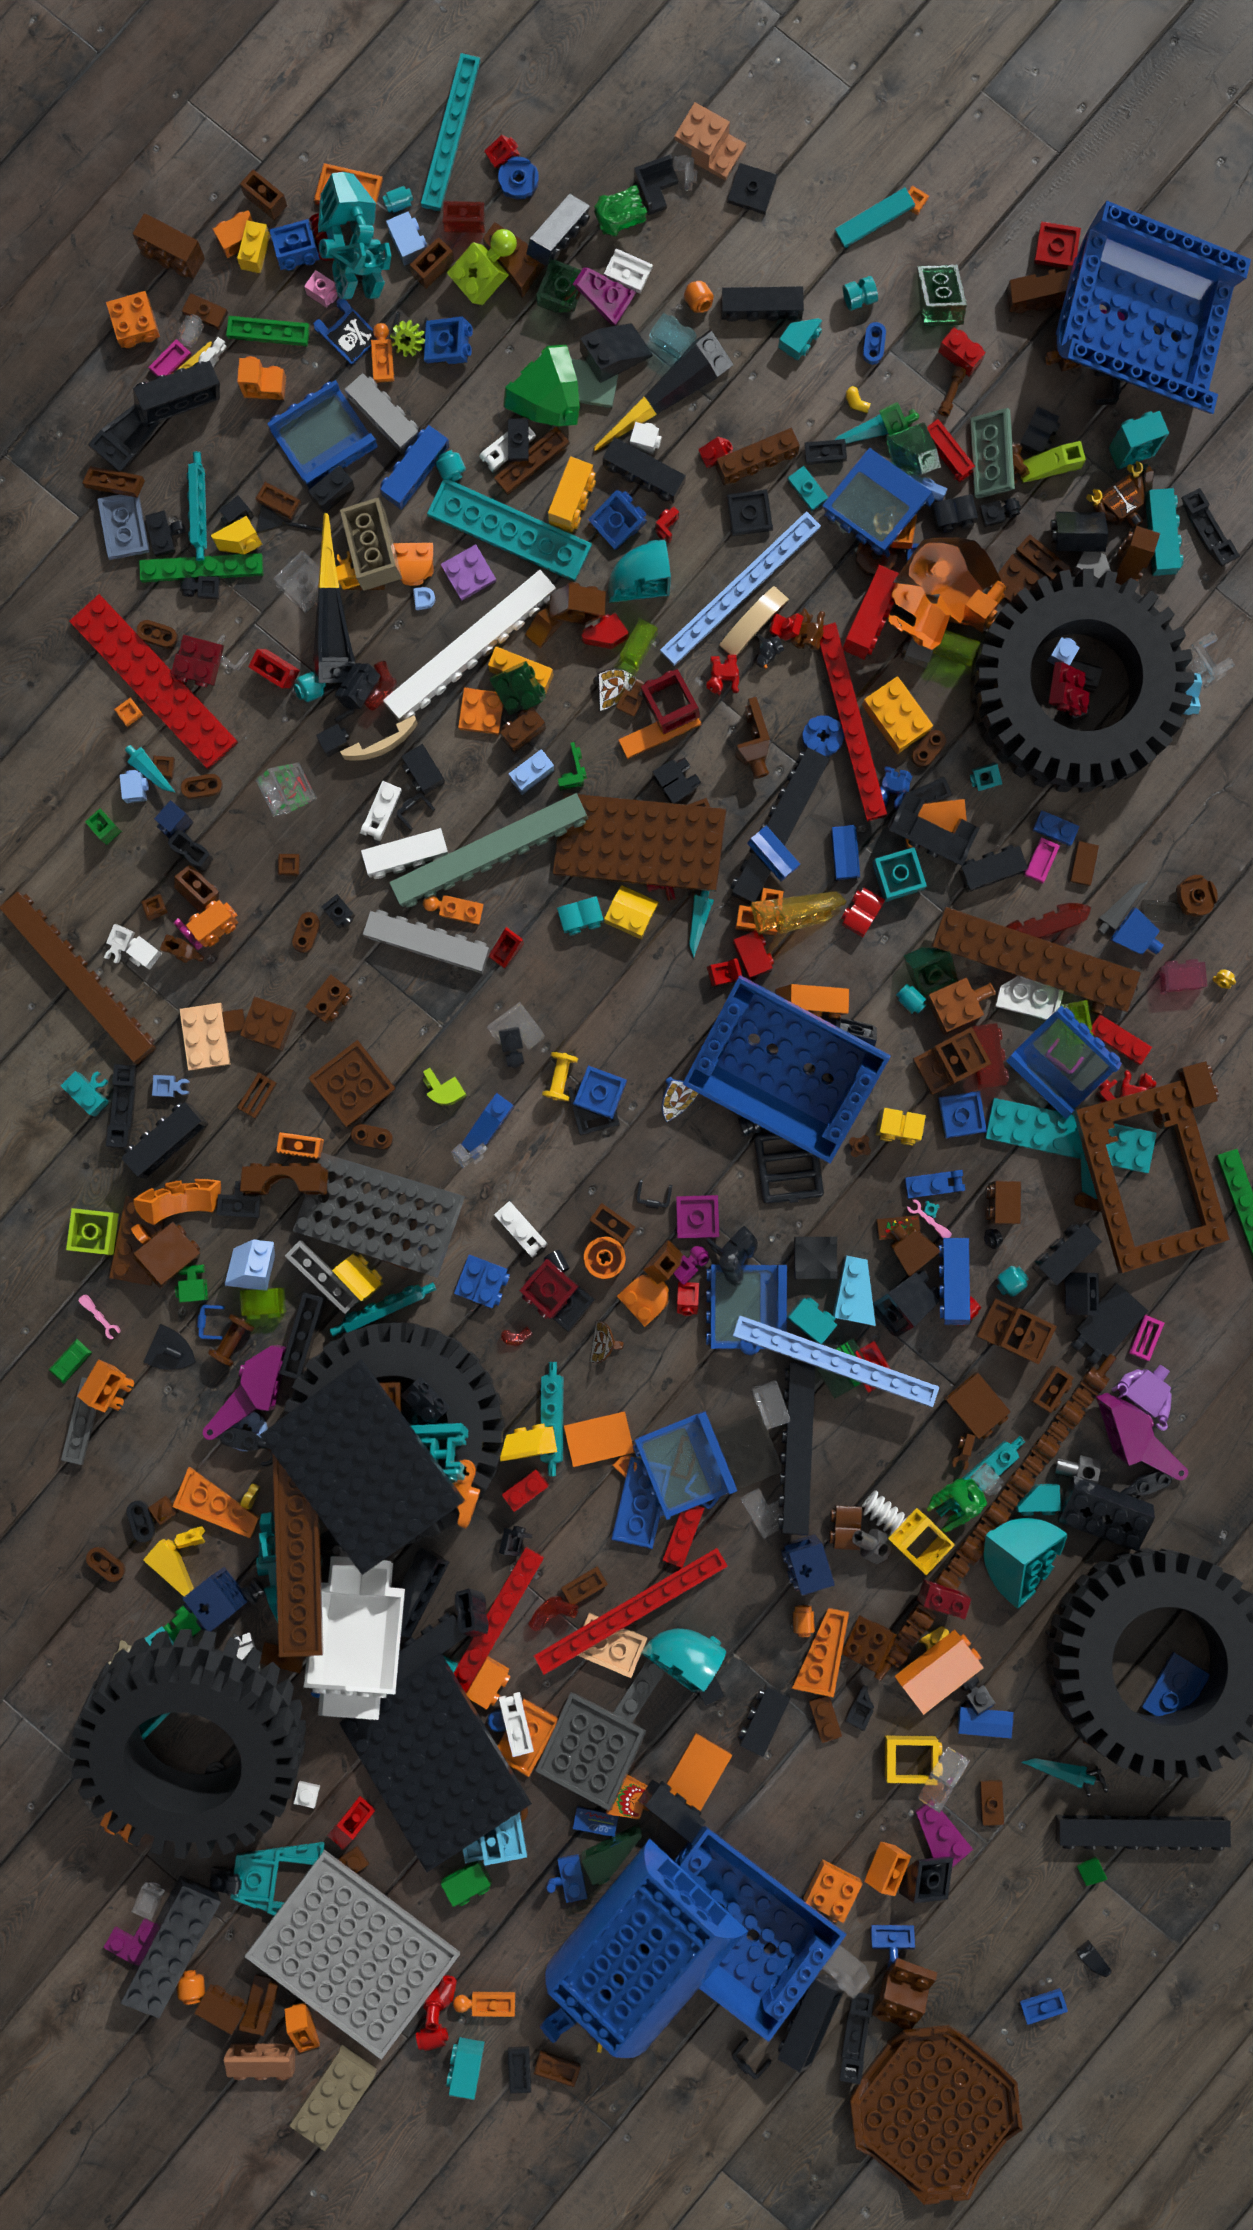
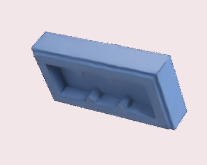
M911 473L909 474L913 479L932 491L935 500H943L947 488L934 483L930 478H921Z

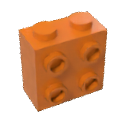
M146 291L106 302L115 335L121 348H132L138 343L152 342L160 337Z
M220 900L210 902L205 907V911L201 914H194L189 918V923L186 924L198 942L204 947L208 945L212 947L218 943L220 936L224 933H231L236 929L235 925L238 924V921L235 919L238 916L237 913L227 902L223 904Z
M822 1859L806 1891L804 1901L816 1911L825 1913L827 1919L835 1923L837 1921L844 1923L862 1886V1881L860 1878Z

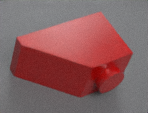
M359 1796L327 1836L343 1850L355 1838L376 1809Z

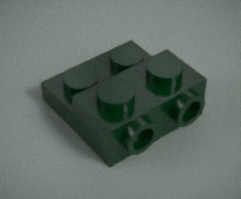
M527 661L498 673L489 679L509 715L540 704L546 697L543 686L536 680L535 671L532 666L528 665Z

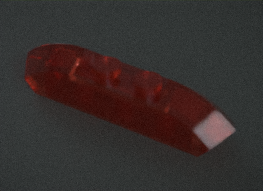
M1064 903L1057 905L1056 914L1055 911L1045 913L1042 919L1036 921L1035 918L1024 921V925L1019 920H1016L1006 927L1041 939L1082 924L1087 920L1091 907L1080 903Z

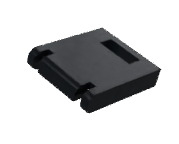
M581 1084L575 1085L577 1093ZM567 1087L580 1136L620 1125L616 1111L613 1119L608 1118V1124L589 1128L587 1121L605 1116L575 1106L573 1103L577 1094H573L572 1087Z

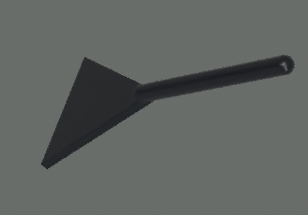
M262 505L256 533L284 525L322 532L323 528L285 521L268 507Z

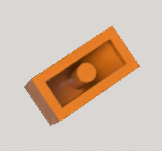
M305 2003L295 2004L290 2008L284 2009L287 2034L299 2053L320 2047L313 2017Z

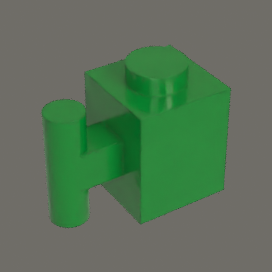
M205 1265L186 1266L179 1272V1275L187 1274V1280L178 1281V1286L175 1287L176 1298H179V1302L208 1300L207 1279L197 1280V1273H205Z
M184 1605L174 1612L176 1617L171 1620L176 1628L173 1629L169 1623L163 1627L173 1642H175L181 1629H192V1636L201 1630L196 1622L198 1620L194 1613H189Z

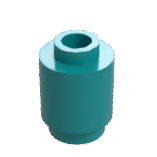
M404 186L386 192V195L382 196L388 213L391 211L395 213L410 207L411 201H413L410 189H405Z
M906 984L896 994L899 998L898 1001L911 1014L914 1011L918 1014L926 1006L924 1003L926 998L913 986L910 987Z

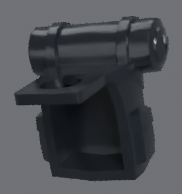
M745 1226L736 1232L723 1248H720L710 1238L706 1239L709 1247L721 1257L720 1267L725 1273L727 1281L732 1285L742 1284L744 1271L741 1266L747 1258L753 1257L758 1247L757 1239Z

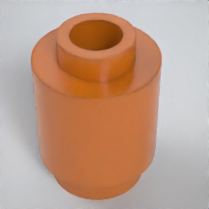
M810 1605L795 1606V1611H793V1632L798 1633V1637H810V1633L815 1632L814 1611H812V1606Z

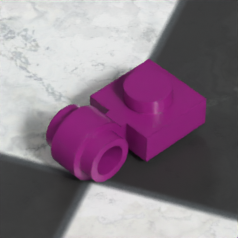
M693 1247L690 1251V1257L687 1258L683 1255L680 1266L673 1274L682 1284H685L699 1271L695 1267L696 1264L704 1266L708 1263L709 1253L703 1247Z

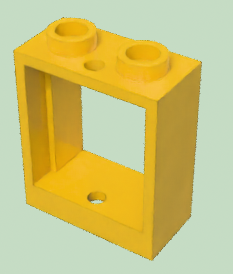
M918 1508L888 1538L926 1576L955 1546ZM928 1526L938 1537L916 1559L907 1548Z
M885 1736L886 1782L938 1784V1777H942V1765L938 1764V1756H942V1743L938 1742L936 1736ZM896 1745L931 1746V1775H896Z

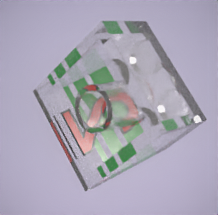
M299 762L269 768L256 779L273 817L290 813L317 799Z

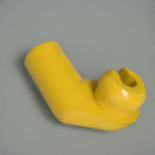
M854 386L849 387L846 391V399L850 408L868 413L871 403L861 401L858 389Z

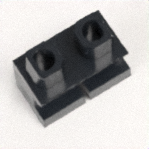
M686 758L676 762L673 759L652 771V777L661 791H663L669 803L680 804L685 798L693 795V791L701 784L696 774L687 779L683 773L691 768Z

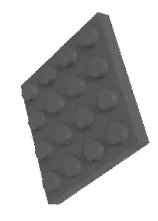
M570 1692L536 1768V1772L610 1811L614 1806L646 1730L576 1693Z

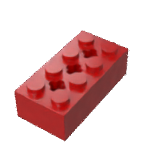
M879 565L845 640L843 651L865 660L867 654H872L878 640L875 636H880L895 602L892 597L895 587L893 581L899 573Z

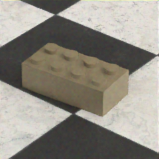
M379 497L340 509L356 578L363 591L402 579L386 512Z
M341 2045L293 2116L290 2127L325 2151L374 2079L377 2069L344 2045Z

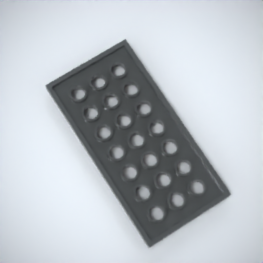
M321 1152V1158L316 1163H320L322 1167L328 1170L327 1192L329 1193V1199L323 1203V1195L305 1194L293 1231L438 1278L465 1197ZM332 1173H335L336 1179L334 1182L330 1183L329 1176ZM352 1178L353 1185L347 1189L346 1182ZM370 1183L371 1190L365 1194L364 1186ZM384 1189H388L389 1193L387 1198L382 1199V1191ZM405 1194L406 1201L404 1204L400 1205L399 1198L401 1195ZM346 1198L347 1203L345 1207L340 1208L339 1203L341 1199ZM423 1200L424 1207L418 1211L417 1203ZM363 1203L364 1210L362 1213L358 1214L357 1207L359 1204ZM441 1205V1214L439 1216H435V1208ZM377 1209H381L382 1211L381 1217L379 1219H375L374 1217L375 1211ZM321 1212L322 1219L317 1223L315 1217ZM398 1214L399 1222L393 1225L392 1218ZM339 1218V1226L333 1228L334 1219ZM413 1220H416L417 1227L415 1230L411 1231L410 1223ZM356 1223L357 1230L355 1233L351 1234L350 1227L352 1224ZM434 1225L435 1233L432 1236H428L429 1227ZM374 1229L375 1235L369 1240L367 1234L369 1230ZM391 1234L393 1240L391 1244L386 1245L385 1239ZM409 1240L411 1244L410 1248L407 1251H404L403 1244L405 1241ZM424 1246H428V1254L422 1257L421 1249Z

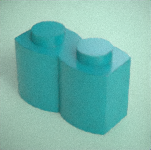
M597 896L557 908L564 933H569V935L581 933V929L589 927V930L601 927L600 923L604 922Z

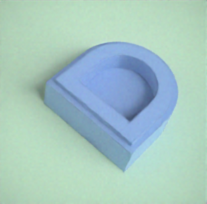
M413 588L416 610L429 609L434 605L435 595L430 588Z

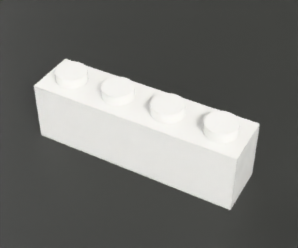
M441 828L361 850L367 873L370 878L374 877V879L383 878L386 876L385 873L392 871L394 874L404 872L405 868L410 866L414 868L426 865L425 862L435 861L448 854Z

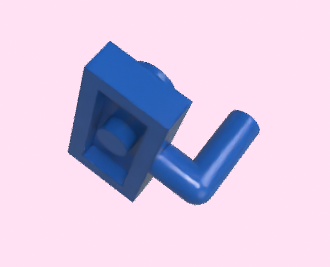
M579 1854L558 1858L561 1876L548 1880L547 1891L553 1893L556 1886L563 1885L566 1903L587 1899Z
M871 1925V1949H889L890 1959L887 1964L888 1967L898 1958V1949H915L914 1925Z

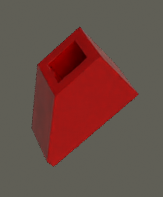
M616 613L605 615L600 619V623L595 626L590 625L582 631L583 634H581L583 644L613 649L629 639V632Z

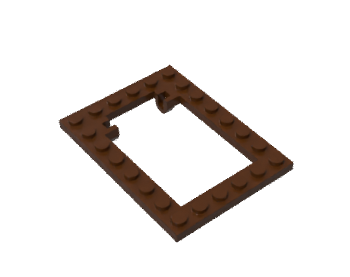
M1184 1080L1073 1111L1118 1273L1131 1271L1230 1240ZM1156 1110L1153 1112V1122L1158 1128L1164 1129L1174 1126L1202 1226L1134 1246L1106 1147L1108 1144L1117 1142L1118 1138L1117 1136L1111 1137L1108 1131L1111 1128H1115L1113 1121ZM1162 1114H1165L1166 1121L1162 1119Z

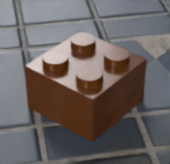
M570 582L550 594L549 618L587 625L605 616L606 591L598 590V587L595 586L582 587L579 583Z
M254 996L240 1036L283 1052L297 1013L292 1009Z
M990 1182L985 1190V1197L989 1199V1207L985 1209V1219L988 1220V1224H1020L1021 1182Z

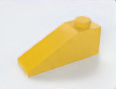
M162 1539L143 1561L180 1594L186 1596L194 1587L181 1554L176 1549L177 1546L173 1541Z

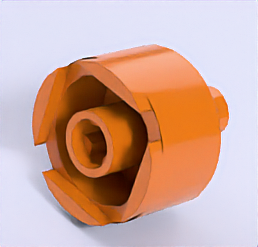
M611 1237L596 1238L585 1249V1266L597 1278H613L622 1271L625 1265L626 1255L624 1248L617 1240ZM605 1252H608V1257L611 1260L602 1264L599 1255H604Z

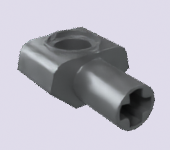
M1080 1455L1078 1463L1058 1459L1055 1473L1070 1477L1077 1476L1097 1484L1101 1460ZM1085 1467L1093 1471L1091 1479H1086L1083 1476V1469Z
M871 1529L868 1534L858 1530L852 1537L853 1543L861 1547V1556L875 1564L886 1560L893 1548L892 1542L888 1539L890 1536L878 1529Z

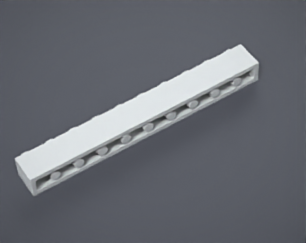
M541 570L536 572L383 700L385 706L399 722L414 716V712L420 707L421 709L425 708L431 702L430 699L433 696L442 694L451 681L454 683L459 680L463 671L467 668L468 670L472 669L478 663L477 660L481 656L489 655L493 651V646L498 642L500 644L509 637L508 634L510 632L520 629L528 617L532 618L537 615L540 607L545 603L546 605L550 604V594L556 591V587Z

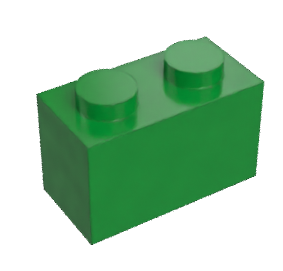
M479 1860L471 1862L443 1878L441 1886L453 1907L458 1904L463 1906L475 1894L480 1896L489 1890V1886H491L492 1880L482 1861Z

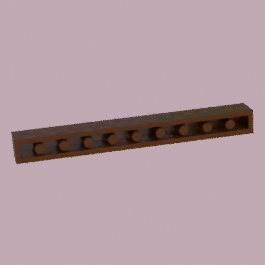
M17 891L0 906L1 911L134 1063L139 1064L156 1049L153 1044L155 1042L154 1038L148 1032L144 1034L141 1031L140 1027L142 1025L134 1016L132 1018L128 1016L126 1006L121 1001L117 1003L114 1000L113 996L115 994L107 985L103 987L100 984L101 978L94 970L90 972L87 969L86 965L88 963L81 955L76 956L73 953L75 948L67 939L63 941L59 937L61 932L54 924L50 926L46 922L48 917L41 909L36 910L32 906L35 902L28 894L23 895Z

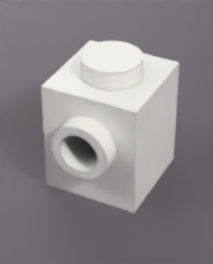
M635 422L630 446L653 455L655 448L659 449L662 437L659 436V428H656L651 423L642 424Z
M140 936L130 941L126 951L131 956L129 958L130 961L138 967L142 964L149 970L162 955L160 951Z

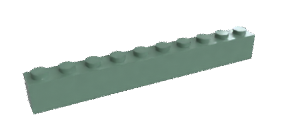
M577 793L391 881V887L399 904L402 907L410 908L418 904L417 900L435 896L437 894L436 891L440 889L448 890L454 887L455 882L461 879L462 881H467L473 878V874L478 871L486 872L497 862H500V864L505 863L511 859L510 856L516 853L519 855L526 853L530 850L529 847L535 844L540 846L548 842V838L554 835L559 837L567 832L566 829L570 827L578 828L586 823L585 820L589 818Z

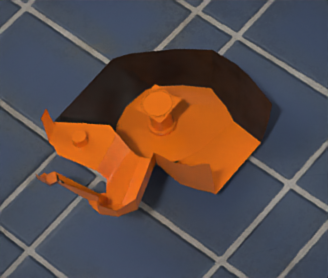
M953 537L930 538L921 541L893 581L895 587L892 592L896 605L915 615V625L912 627L895 615H889L890 624L899 631L905 630L919 646L931 650L942 642L948 621L956 624L970 625L969 623L961 622L964 616L965 605L978 589L983 591L997 581H1001L992 560L975 540Z

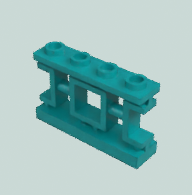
M462 1423L411 1425L426 1447H431L430 1453L437 1463L438 1459H446L447 1470L443 1471L451 1482L457 1483V1480H464L465 1475L462 1473L464 1465L461 1462H454L455 1448L459 1445H466L465 1438H468V1429ZM448 1439L447 1450H439L440 1442L438 1440Z

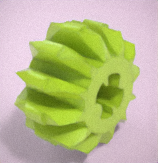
M409 320L407 323L401 321L399 326L395 325L393 327L395 333L390 334V337L395 339V341L391 343V346H398L396 353L403 350V355L406 357L409 353L414 356L416 351L420 352L422 350L420 344H424L425 339L420 337L424 334V331L418 332L417 330L419 324L413 326L412 320ZM405 336H410L411 340H405Z

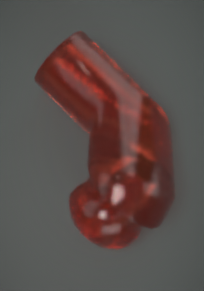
M528 1327L518 1334L511 1333L510 1330H504L501 1333V1338L507 1345L520 1346L533 1333Z

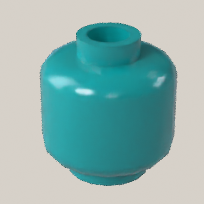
M450 450L438 456L439 460L436 462V467L442 479H449L455 482L463 478L461 474L466 470V467L459 453Z
M314 672L298 677L296 684H294L297 697L306 702L323 696L324 687H326V683H315Z
M1009 1266L997 1276L999 1284L996 1286L1003 1295L1008 1294L1014 1297L1027 1288L1029 1278L1019 1266L1017 1268Z

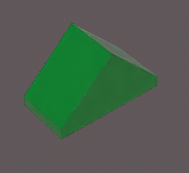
M101 808L85 821L96 836L106 845L122 832Z

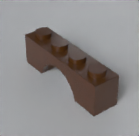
M250 1163V1166H242L240 1191L247 1195H268L272 1186L283 1179H293L299 1191L306 1195H327L328 1170L322 1167L320 1163H309V1166H302L300 1163H289V1166H282L279 1163H270L269 1166Z

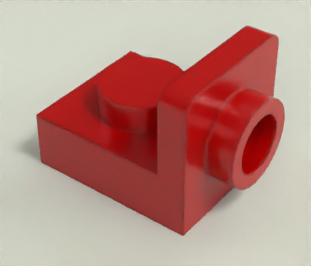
M504 135L497 138L484 151L497 169L512 156L518 157L520 155L515 140Z
M796 613L785 618L775 614L770 627V633L775 636L778 635L779 638L785 641L798 636L804 616Z
M678 1282L677 1313L684 1316L698 1314L699 1283L686 1282L682 1284Z

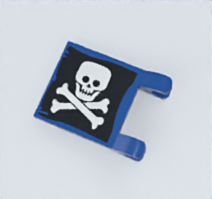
M339 298L337 300V307L345 314L329 330L320 319H317L313 325L314 329L353 365L371 348V340H377V338L373 334V329L345 299Z

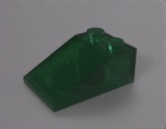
M917 266L920 313L923 326L963 325L967 303L958 266Z
M640 1823L616 1834L615 1837H610L582 1851V1863L592 1885L597 1883L602 1885L610 1880V1877L613 1876L642 1837Z

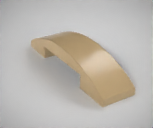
M773 586L746 612L719 646L729 655L736 654L737 657L755 634L773 615L779 612L789 599Z
M412 716L396 724L398 733L363 750L360 744L357 743L340 752L344 760L350 761L366 760L383 755L399 746L411 735L418 725L415 716Z

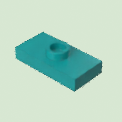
M805 466L788 477V482L811 511L828 499V496Z

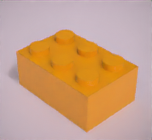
M570 456L548 511L550 525L570 534L573 533L574 528L578 529L581 522V510L585 511L589 501L587 499L588 493L593 491L596 480H594L596 473L593 472V464Z
M898 676L866 697L862 703V707L896 754H899L921 739L933 728L931 721Z

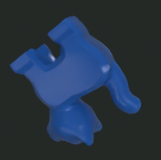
M885 767L886 773L880 786L883 801L886 807L890 793L897 795L894 801V807L897 808L904 792H909L912 775L908 771L900 770L899 776V773L894 771L895 769Z

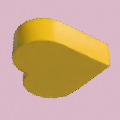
M254 1483L251 1484L242 1498V1507L252 1509L260 1491V1486Z

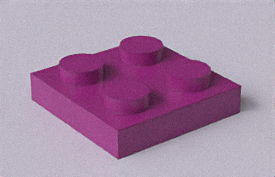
M718 1195L676 1196L677 1238L719 1237Z

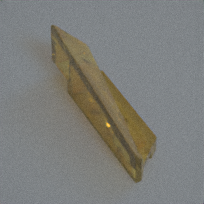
M835 891L752 902L751 908L758 933L776 927V930L782 934L828 921L833 916L831 911L838 906H844L847 901Z

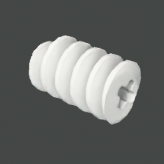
M875 1490L861 1506L865 1508L863 1515L871 1512L870 1520L872 1521L877 1517L876 1525L879 1526L884 1523L883 1531L885 1532L890 1528L889 1536H891L907 1518L904 1519L905 1514L903 1512L897 1514L898 1508L896 1506L891 1508L890 1501L884 1503V1496L877 1498L878 1491Z

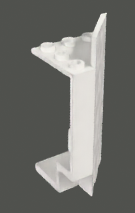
M331 1557L328 1583H321L324 1654L322 1656H307L304 1688H313L312 1693H320L319 1716L379 1720L380 1699L386 1698V1694H395L405 1589L391 1588L393 1563L391 1561L383 1560L362 1575L349 1557Z

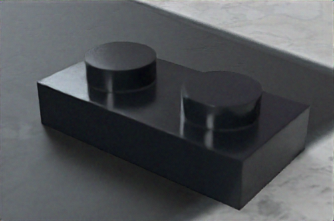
M845 439L804 443L806 465L846 462L847 460Z

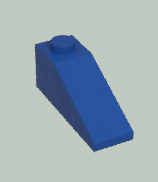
M496 1093L461 1145L478 1157L514 1109V1105Z

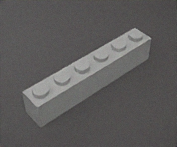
M376 910V912L370 911L363 932L365 938L483 974L490 953L486 943L478 940L472 943L466 941L467 937L455 934V937L447 935V931L436 928L435 931L427 929L428 925L416 922L414 925L408 923V919L396 916V918L388 916L387 912Z

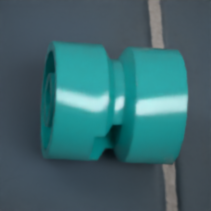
M872 276L859 279L858 283L853 281L844 284L842 287L844 300L850 311L861 308L863 303L869 305L878 302V291Z

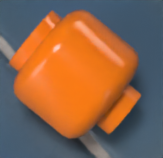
M703 281L691 282L684 292V299L691 310L696 313H703L711 308L714 296L706 283Z
M196 1970L184 1971L176 1986L177 1998L183 2001L184 2005L198 2003L205 1995L204 1976L196 1974Z

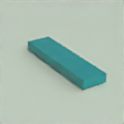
M906 187L835 228V233L843 247L846 248L915 207V203Z

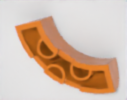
M195 1179V1183L182 1184L181 1180L165 1183L164 1188L155 1191L151 1188L133 1199L134 1206L139 1216L153 1225L166 1217L190 1211L213 1212L217 1207L218 1194H221V1181Z

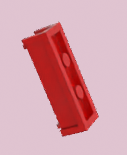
M937 419L925 428L926 432L923 434V440H927L951 470L954 474L953 479H957L960 483L970 476L974 471L975 465L940 420Z

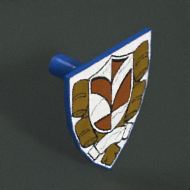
M672 1077L667 1078L665 1081L668 1086L662 1100V1114L666 1122L686 1110L699 1094L683 1085L684 1081L674 1080Z

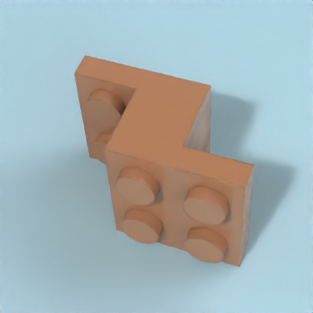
M696 102L674 137V140L692 149L691 162L725 181L746 148V143L729 134L730 121Z

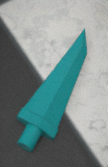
M877 415L865 423L837 436L835 440L845 439V444L883 436L888 433L881 415Z
M129 745L125 748V751L130 755L127 762L162 790L175 792L142 747L135 750Z
M701 890V895H694L689 941L693 958L714 902L713 899L708 898L710 891Z
M1038 1758L1021 1762L1079 1788H1082L1083 1782L1091 1785L1095 1784L1096 1777L1086 1774L1087 1767Z

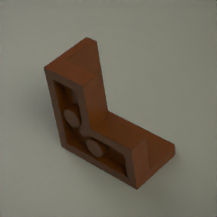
M259 1974L254 1976L246 2013L239 2025V2030L264 2036L271 2020L279 1982L271 1977Z

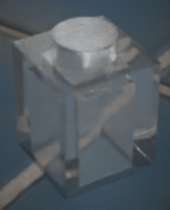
M145 1882L140 1889L132 1913L152 1920L165 1890L161 1889V1886L157 1883Z

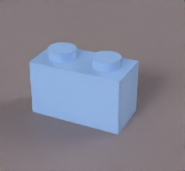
M406 212L386 221L388 231L404 266L412 263L428 247L424 236H419L418 234L419 226L415 217L411 218L409 212Z
M541 749L511 771L509 778L521 795H523L554 772V765Z

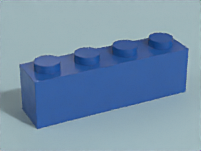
M430 425L425 430L422 429L416 438L417 441L413 446L410 445L406 449L405 457L401 462L398 461L394 465L392 474L389 478H384L380 485L382 496L401 510L435 467L436 462L439 460L438 456L445 453L450 447L448 438Z
M944 1238L943 1245H939V1250L941 1251L939 1252V1257H943V1265H939V1277L944 1278V1285H940V1298H944V1306H940V1318H944V1325H970L969 1238Z

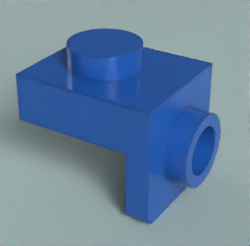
M559 2006L546 2016L540 2028L551 2042L555 2043L560 2035L576 2025L577 2021L563 2007Z

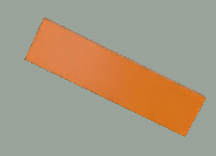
M698 718L664 735L657 722L618 739L626 758L629 759L700 726L701 722Z

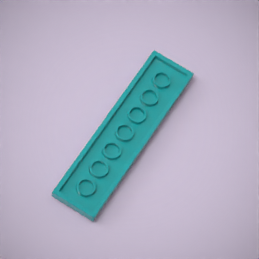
M443 479L427 512L428 517L573 582H576L592 548V543L449 479Z
M993 1098L985 1139L1081 1159V1153L1084 1150L1074 1115L1071 1114L1065 1119L1058 1111ZM1114 1124L1115 1128L1109 1129L1108 1132L1111 1137L1117 1136L1118 1141L1106 1145L1111 1165L1148 1174L1157 1133Z

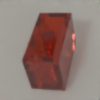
M443 201L444 231L485 233L484 202Z

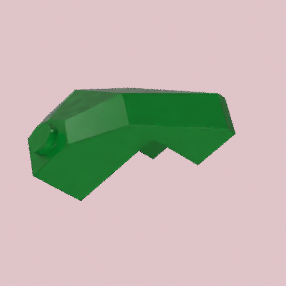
M567 345L547 346L541 351L542 355L534 363L531 361L520 372L521 375L505 387L503 406L534 422L554 426L577 425L580 408L578 382Z

